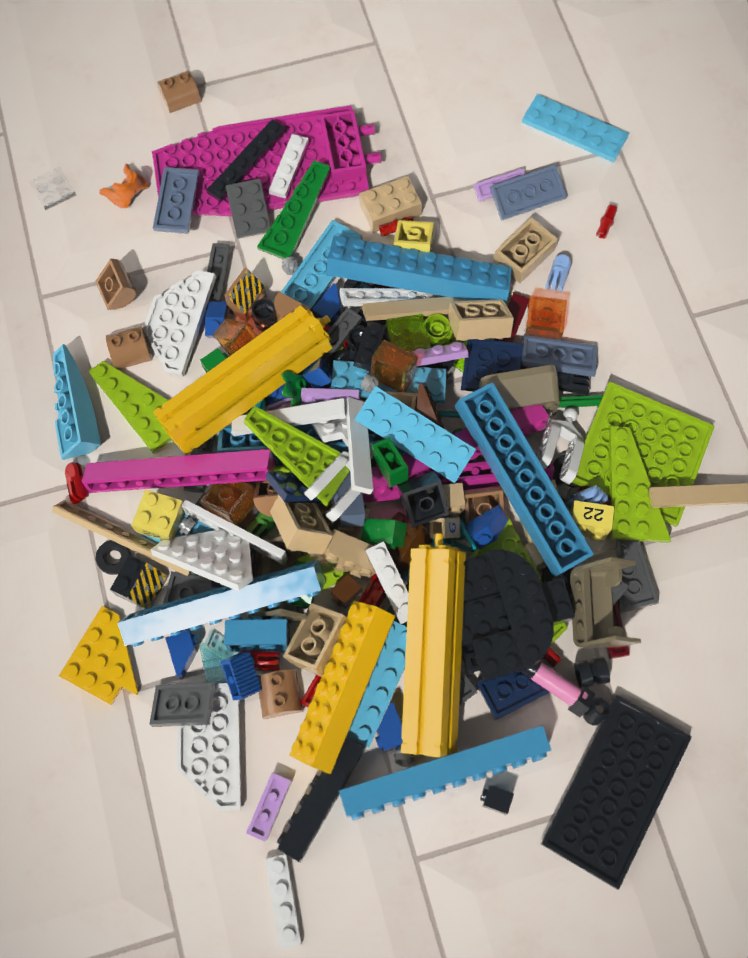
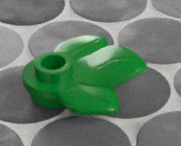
M287 370L281 374L286 382L281 394L284 397L291 398L292 407L300 406L302 403L301 389L306 388V381L301 375H295L292 371Z

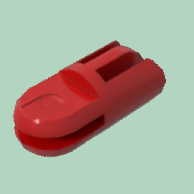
M77 462L68 463L65 468L66 483L72 504H78L89 496L88 490L82 483L83 467Z
M242 651L250 652L255 662V671H280V665H275L280 663V658L275 657L280 655V651Z

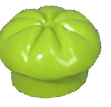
M441 314L430 315L424 320L422 328H420L421 335L431 345L443 346L450 341L453 335L448 319Z

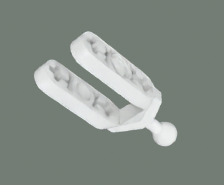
M574 408L565 409L563 413L565 421L551 420L549 422L537 454V458L545 470L552 461L558 437L561 436L569 441L559 477L560 480L567 484H570L577 475L584 448V438L572 425V422L576 421L578 413Z
M369 443L370 458H372L373 443ZM343 451L304 492L310 500H313L344 466L350 470L349 453ZM350 486L325 515L334 522L361 492L352 490Z

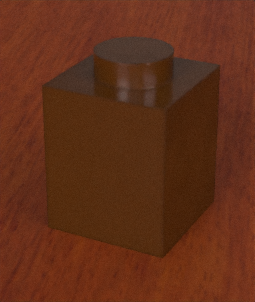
M347 574L331 589V599L338 606L342 605L346 608L362 593V587Z

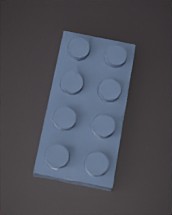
M556 164L490 187L501 221L567 198Z
M164 167L153 223L154 231L189 234L200 175L199 170Z
M524 335L521 366L534 368L554 365L557 372L595 377L597 345Z

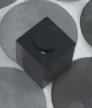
M489 785L487 789L483 788L480 801H483L482 807L506 816L508 815L514 793Z

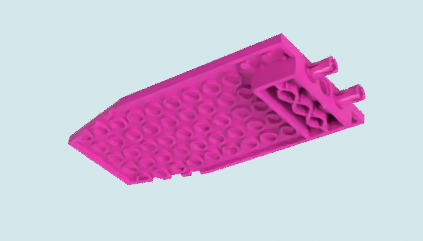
M351 105L217 126L208 133L201 132L192 139L186 138L181 140L182 142L179 144H170L152 151L158 197L164 167L199 170L200 175L192 215L232 217L228 195L222 202H219L207 193V188L271 119L286 127V132L240 181L261 180L267 211L284 208L285 203L289 201L293 191L300 184L301 179L314 160L331 168L316 203L359 196V193L369 190L366 165L381 163L380 152L364 154L360 141L362 136L375 135L374 124L358 126L354 110H352ZM291 135L306 137L309 143L287 197L282 198L269 194V188Z

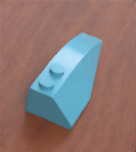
M62 344L53 353L54 377H57L54 393L58 394V403H55V411H58V420H55V428L61 459L65 460L92 453L101 445V438L84 379L67 346Z

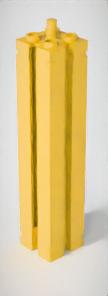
M300 305L294 312H290L172 397L161 408L154 410V415L174 443L178 445L185 455H188L194 448L202 445L232 423L237 417L247 412L286 382L281 375L283 372L289 370L297 375L323 356V353L332 349L329 342L331 338L323 329L331 321L330 318L326 315L321 319H316L309 309L305 310Z
M435 534V547L419 545V549H411L412 561L410 562L402 722L403 743L401 744V753L423 754L434 757H444L457 753L456 741L458 740L465 581L464 561L466 557L465 552L458 551L459 548L443 545V534Z

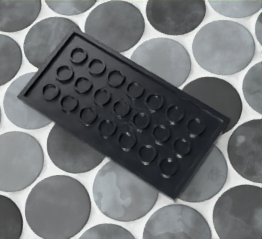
M616 695L610 706L611 713L602 721L540 845L619 890L692 736Z

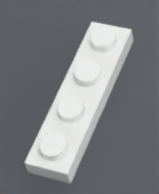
M294 134L291 135L269 188V194L282 198L287 197L308 146V138Z
M383 541L365 550L399 623L402 624L408 620L409 593Z
M287 855L265 858L279 949L301 945Z

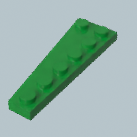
M315 160L301 179L300 184L293 191V195L285 203L283 210L277 215L273 225L259 242L258 250L280 259L293 256L331 170L330 166Z

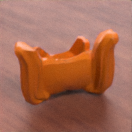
M126 163L123 169L126 178L121 184L114 183L112 186L114 190L109 188L99 190L100 195L107 197L120 208H128L135 194L140 190L148 188V182Z

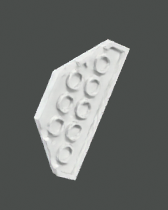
M197 270L188 279L177 282L163 294L159 293L153 298L143 331L148 337L166 373L184 377L217 277L214 273Z
M214 530L173 537L171 540L164 539L151 549L152 556L237 591H241L253 581L250 543L238 536L229 535L225 531Z
M218 683L215 686L210 725L177 727V771L219 811L241 810L239 700L232 699L227 683Z

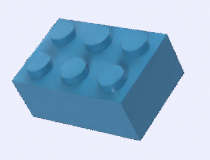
M274 616L267 620H263V617H251V620H243L242 617L225 620L224 645L229 652H242L246 650L285 652L290 643V627L287 619L281 616Z

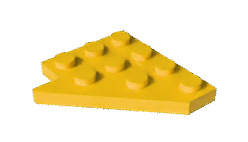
M101 606L59 674V677L112 705L122 688L135 695H138L139 692L128 646L124 645L118 626L121 616Z

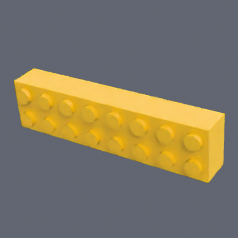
M353 601L345 623L341 627L338 640L333 647L330 659L325 666L320 683L316 687L315 695L308 706L305 719L300 725L299 733L292 745L289 756L313 768L331 774L395 618L394 615L379 607Z

